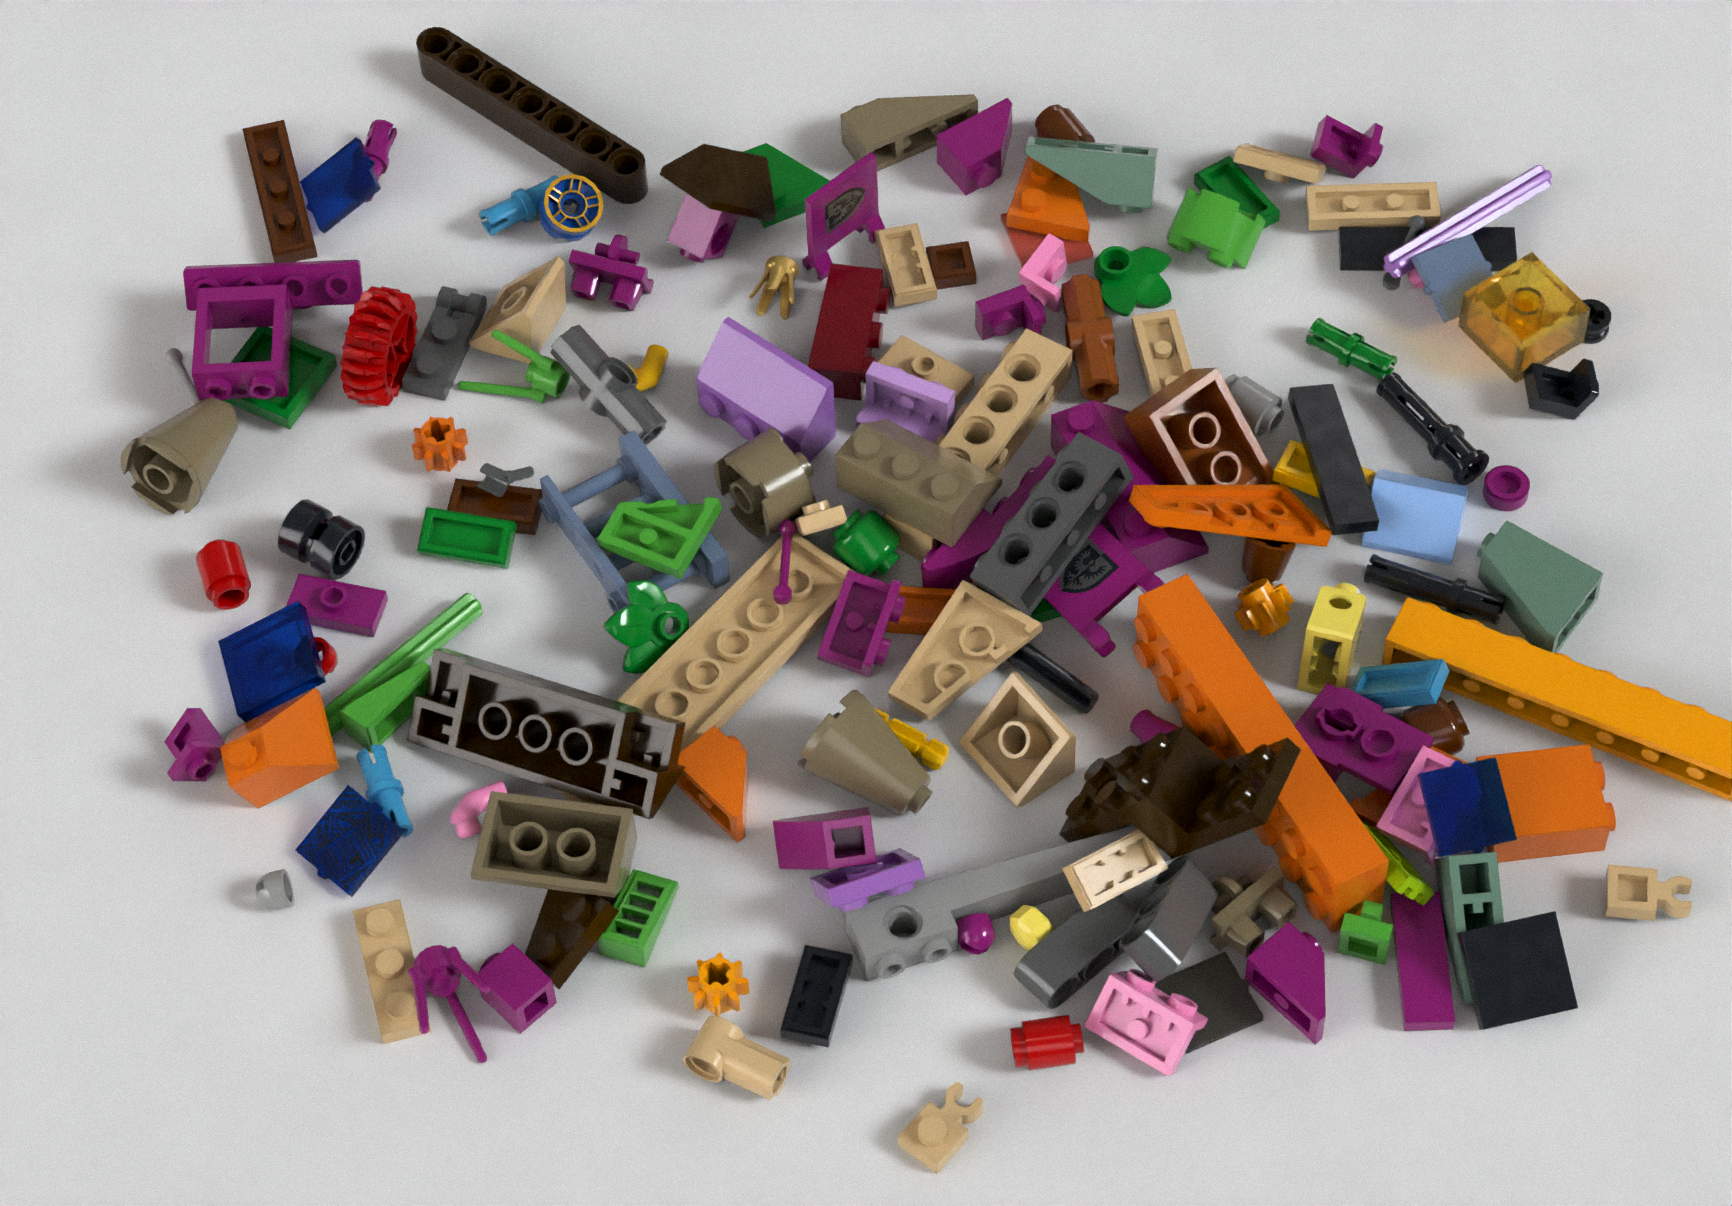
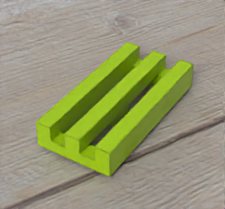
M1363 823L1389 860L1386 881L1396 892L1404 893L1411 900L1415 899L1424 906L1434 895L1433 888L1386 836Z

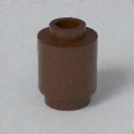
M1055 104L1047 107L1038 115L1035 121L1037 137L1095 142L1094 137L1070 109L1063 108L1061 105Z

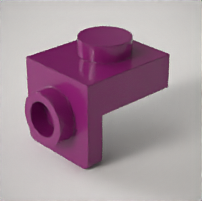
M1326 115L1318 123L1310 156L1354 179L1366 166L1373 167L1378 161L1383 150V145L1380 143L1383 126L1374 123L1362 134Z
M187 708L164 741L176 758L167 774L172 781H206L214 773L218 762L222 758L220 747L224 740L201 708Z

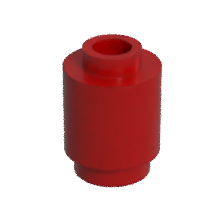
M222 539L207 543L196 556V563L206 597L213 602L215 607L223 610L234 609L243 605L249 598L251 582L240 546L234 542Z
M1069 1015L1021 1021L1022 1027L1010 1028L1016 1068L1028 1066V1070L1032 1071L1076 1064L1075 1054L1084 1053L1080 1023L1071 1024Z

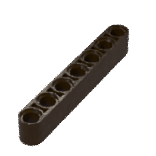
M432 27L419 34L416 41L422 76L427 81L571 173L586 177L601 192L622 204H633L644 199L648 192L646 163L644 155L638 149L451 31L442 27Z

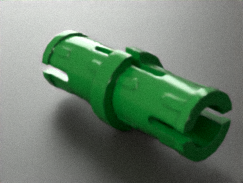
M1317 318L1308 331L1314 335H1307V344L1337 357L1339 364L1346 368L1352 365L1379 379V381L1394 371V368L1389 366L1396 365L1397 357L1364 342V336L1356 332L1350 335L1325 322L1322 318Z

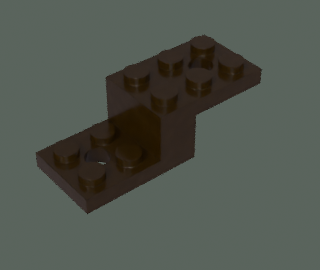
M1185 726L1166 734L1158 733L1150 741L1135 747L1130 745L1119 754L1107 759L1099 758L1089 766L1084 775L1086 782L1080 794L1072 800L1066 809L1065 814L1068 817L1059 835L1070 843L1104 834L1132 823L1171 859L1266 824L1301 749L1287 737L1270 745L1262 744L1250 753L1237 758L1230 757L1223 761Z

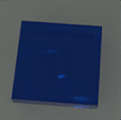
M299 601L218 641L237 716L244 722H248L326 682L307 610Z

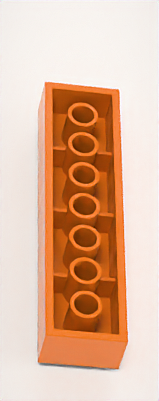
M1185 574L1138 596L1137 617L1134 618L1136 643L1133 644V651L1142 668H1149L1156 677L1157 687L1162 698L1168 704L1173 702L1180 712L1183 726L1190 730L1223 761L1230 757H1240L1252 752L1262 744L1270 745L1287 737L1301 749L1266 824L1254 829L1262 844L1266 847L1271 845L1279 857V865L1285 878L1290 883L1296 882L1304 893V901L1311 916L1317 921L1322 920L1332 934L1341 929L1345 912L1360 916L1365 900L1382 904L1389 860L1189 575Z

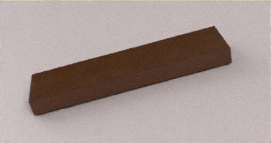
M284 120L243 128L274 263L297 262L318 257Z

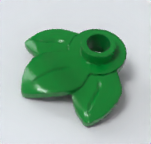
M1111 246L1104 249L1094 262V275L1102 284L1101 295L1104 304L1112 312L1127 317L1133 312L1136 304L1144 308H1157L1171 302L1172 296L1169 286L1159 275L1168 267L1171 257L1149 247H1141L1131 252L1120 246Z
M638 580L628 582L627 592L630 605L615 612L603 625L604 629L615 640L628 646L623 659L622 670L633 674L646 672L689 629V618L683 607L679 604L668 602L662 589L655 583ZM671 617L673 626L670 633L667 634L664 625L666 620Z

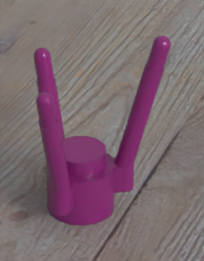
M435 945L424 949L415 958L414 967L408 970L414 985L419 1031L422 1034L429 1032L425 990L437 997H446L477 1060L480 1063H485L487 1056L455 991L460 984V972L482 993H488L490 986L462 959L457 947L453 946L448 949L442 945Z

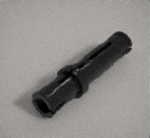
M1376 554L1371 556L1369 561L1372 565L1368 564L1365 571V583H1372L1445 607L1446 612L1453 615L1461 612L1497 625L1500 620L1498 615H1502L1506 596H1499L1468 586L1467 580L1461 578L1452 581L1381 558Z

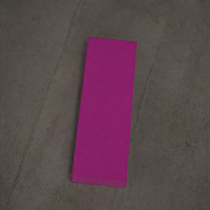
M1434 892V895L1424 906L1415 899L1411 900L1404 893H1391L1390 908L1404 1031L1453 1030L1455 1016L1440 892Z

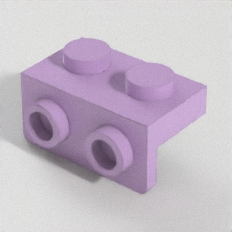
M873 361L866 372V402L856 417V426L858 427L861 423L888 419L934 443L941 434L946 435L954 425L955 391L939 382H930L908 374L898 367H889Z

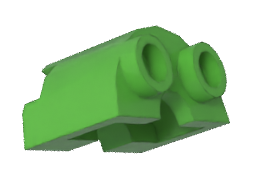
M1187 188L1166 238L1169 239L1167 244L1188 254H1191L1194 248H1199L1209 252L1207 260L1217 266L1231 269L1234 264L1245 269L1266 221L1259 214L1253 215L1238 209L1241 203L1206 189H1202L1201 193L1198 194L1193 189Z

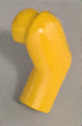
M650 345L641 367L633 370L638 379L636 388L640 392L655 387L658 384L669 356V352L663 346Z

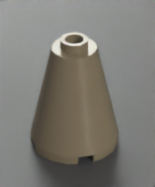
M205 398L133 439L121 453V469L124 475L130 471L136 481L131 487L134 492L151 507L165 514L173 515L177 510H185L184 514L189 513L199 503L238 429V419L235 410L226 401L216 398Z
M852 690L839 702L846 709L842 713L837 712L834 715L829 713L804 746L800 754L803 759L799 760L797 764L804 770L901 816L909 810L914 814L918 813L933 793V791L927 788L931 777L866 697L859 691Z

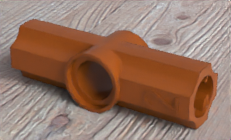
M1088 274L1075 275L1066 283L1061 284V299L1066 316V347L1073 350L1072 360L1075 363L1081 398L1101 403L1107 402L1113 395L1119 394V378L1114 361L1115 341L1112 320L1110 316H1105L1099 280L1090 278Z

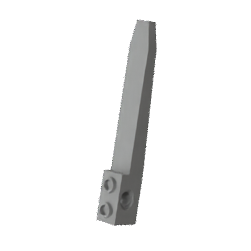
M1132 825L941 877L914 886V889L906 893L884 896L869 901L867 905L858 909L845 911L846 934L866 981L879 977L884 979L892 978L902 973L905 968L923 962H939L948 957L952 952L958 951V927L956 922L963 917L977 913H986L992 921L1013 914L1023 905L1036 906L1074 893L1062 868L1138 828ZM1158 847L1165 862L1172 860ZM899 931L913 933L911 936L903 938L894 935Z

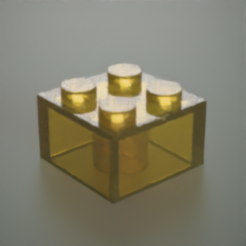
M1531 252L1463 293L1458 327L1514 383H1517L1524 378L1523 372L1532 362L1546 365L1584 342L1590 308Z

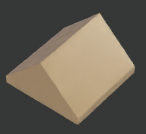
M557 256L504 285L469 341V344L474 349L530 364L532 360L493 338L491 333L495 329L540 353L566 309L564 261Z
M1012 672L959 741V744L1016 807L1024 806L1075 772L1076 736L1017 672Z

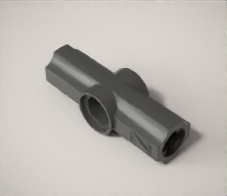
M580 325L572 326L551 345L552 350L550 353L580 385L579 395L583 403L594 413L608 417L624 435L634 430L647 446L666 428L665 424L667 421L636 388L638 379L633 370L621 360L608 357Z

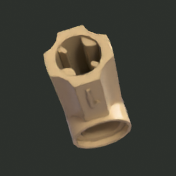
M709 1016L683 1058L689 1070L705 1080L720 1082L722 1079H726L768 1100L778 1095L785 1083L790 1068L789 1058L746 1039L740 1028L719 1016Z

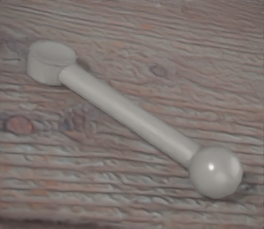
M176 348L169 349L165 354V360L170 365H174L194 404H197L202 400H199L196 388L181 362L183 357L181 351Z

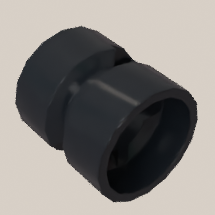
M309 499L301 500L289 511L278 535L280 551L302 563L310 562L311 567L335 580L344 577L354 567L361 555L365 541V532L361 526L340 515L333 516L330 510Z

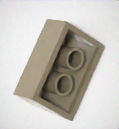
M888 419L861 423L835 454L837 487L953 548L1002 485V479Z
M491 791L471 871V879L615 898L629 878L636 846L637 833L633 809Z

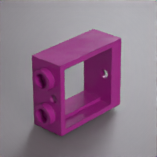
M286 284L198 288L192 377L199 400H204L205 398H216L221 401L243 398L269 399L271 397L288 396L293 310ZM273 326L271 361L209 364L212 329Z

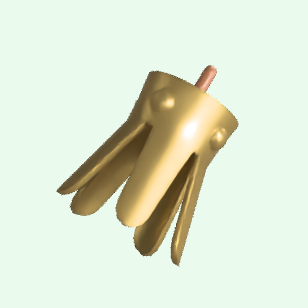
M773 256L766 261L764 276L749 296L752 299L764 284L756 309L758 316H763L766 313L778 290L781 296L780 315L784 320L788 318L790 304L794 305V282L799 273V267L792 259L785 256Z

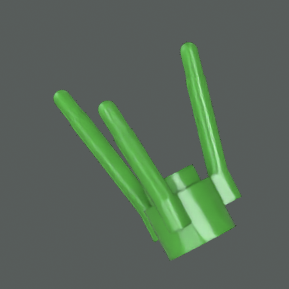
M495 329L491 333L493 338L532 360L525 376L526 382L531 383V388L460 381L457 384L458 388L462 390L530 398L543 404L547 395L557 399L563 394L568 385L570 374L557 360L543 356Z

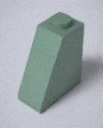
M1507 520L1496 535L1490 532L1478 549L1477 557L1481 558L1478 578L1490 593L1506 596L1504 611L1531 645L1552 653L1558 652L1598 599L1603 573Z

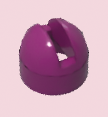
M972 914L956 922L958 927V943L961 949L967 953L979 955L986 952L995 939V931L988 914Z

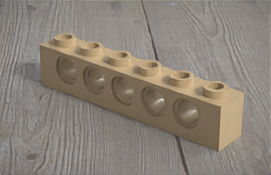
M1026 328L1016 342H1009L1002 353L998 367L993 373L987 372L984 375L976 396L970 404L964 403L960 407L952 428L946 435L941 434L934 444L999 476L1071 379L1073 350ZM884 512L883 518L900 534L901 540L897 547L898 549L923 561L926 554L932 548H939L943 544Z

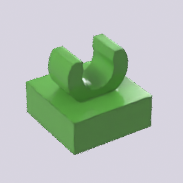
M1365 900L1360 916L1345 912L1337 953L1385 965L1390 948L1393 924L1381 922L1383 904Z

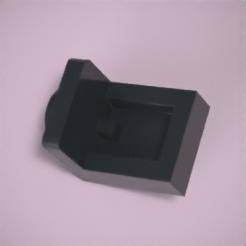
M1583 358L1570 372L1533 362L1523 372L1529 409L1575 420L1599 395V383L1596 378L1594 364L1589 359Z

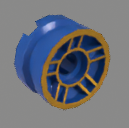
M575 174L560 176L551 182L539 201L538 212L541 218V226L547 234L556 240L560 238L573 242L583 239L590 234L602 216L604 203L601 192L592 181L584 176ZM573 203L577 205L575 209L576 214L573 215L566 213L563 205H572Z

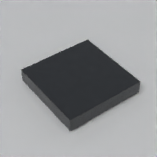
M1556 911L1457 933L1479 1030L1578 1008Z

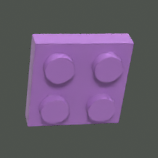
M898 848L877 855V863L838 868L811 877L810 880L817 898L832 908L839 906L840 911L845 912L867 905L869 903L867 897L884 891L886 896L906 893L915 888L914 881L926 878L920 858Z

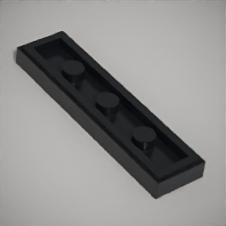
M1339 227L1340 271H1385L1383 267L1385 255L1403 245L1410 228ZM1425 227L1417 233L1416 237L1432 227ZM1482 227L1472 233L1483 257L1491 263V271H1516L1515 227Z
M1334 384L1291 387L1289 389L1288 401L1329 527L1332 530V535L1377 531L1379 518Z

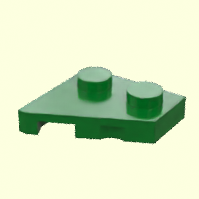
M768 143L743 151L767 157L776 216L773 222L758 219L763 228L805 213V199L830 181Z

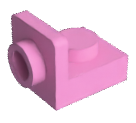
M1049 233L1019 271L1020 285H1025L1032 300L1038 299L1043 308L1047 307L1055 313L1062 307L1060 289L1054 284L1062 277L1067 266L1064 242Z

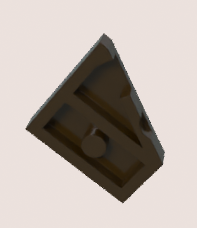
M548 889L525 955L552 979L553 986L560 990L619 911L608 901L597 895Z

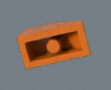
M714 725L680 752L678 765L685 766V769L675 785L738 843L745 837L748 793L746 759L748 754L736 737L732 735L726 737Z

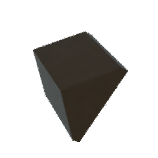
M702 144L664 165L659 175L709 209L772 222L775 219L776 208L767 157Z

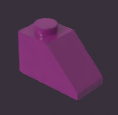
M1006 98L936 135L937 164L965 195L979 188L990 186L996 179L1002 176L1012 133V102Z
M1288 922L1247 957L1245 982L1316 1045L1323 1037L1326 1016L1324 952H1322L1320 944L1311 934L1307 932L1301 933Z

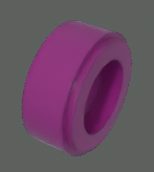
M1509 465L1497 466L1491 469L1485 476L1482 491L1483 497L1487 504L1496 510L1514 511L1526 503L1530 482L1527 475L1517 467Z

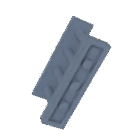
M634 430L619 438L621 457L617 459V464L561 493L548 475L540 478L543 498L539 499L538 502L543 515L550 524L557 522L608 593L607 600L614 613L630 605L627 592L628 585L618 571L635 561L614 553L606 556L595 539L599 537L616 508L585 524L582 523L572 508L625 480L628 483L634 481L640 488V495L628 502L642 501L643 503L650 504L658 500L677 499L679 505L689 504ZM709 531L681 579L659 572L644 581L655 583L662 591H665L696 574L698 577L704 575L711 586L716 589L730 582L728 555Z

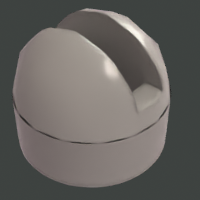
M285 869L269 872L263 875L256 883V891L258 892L256 898L261 906L269 910H280L294 905L293 887Z

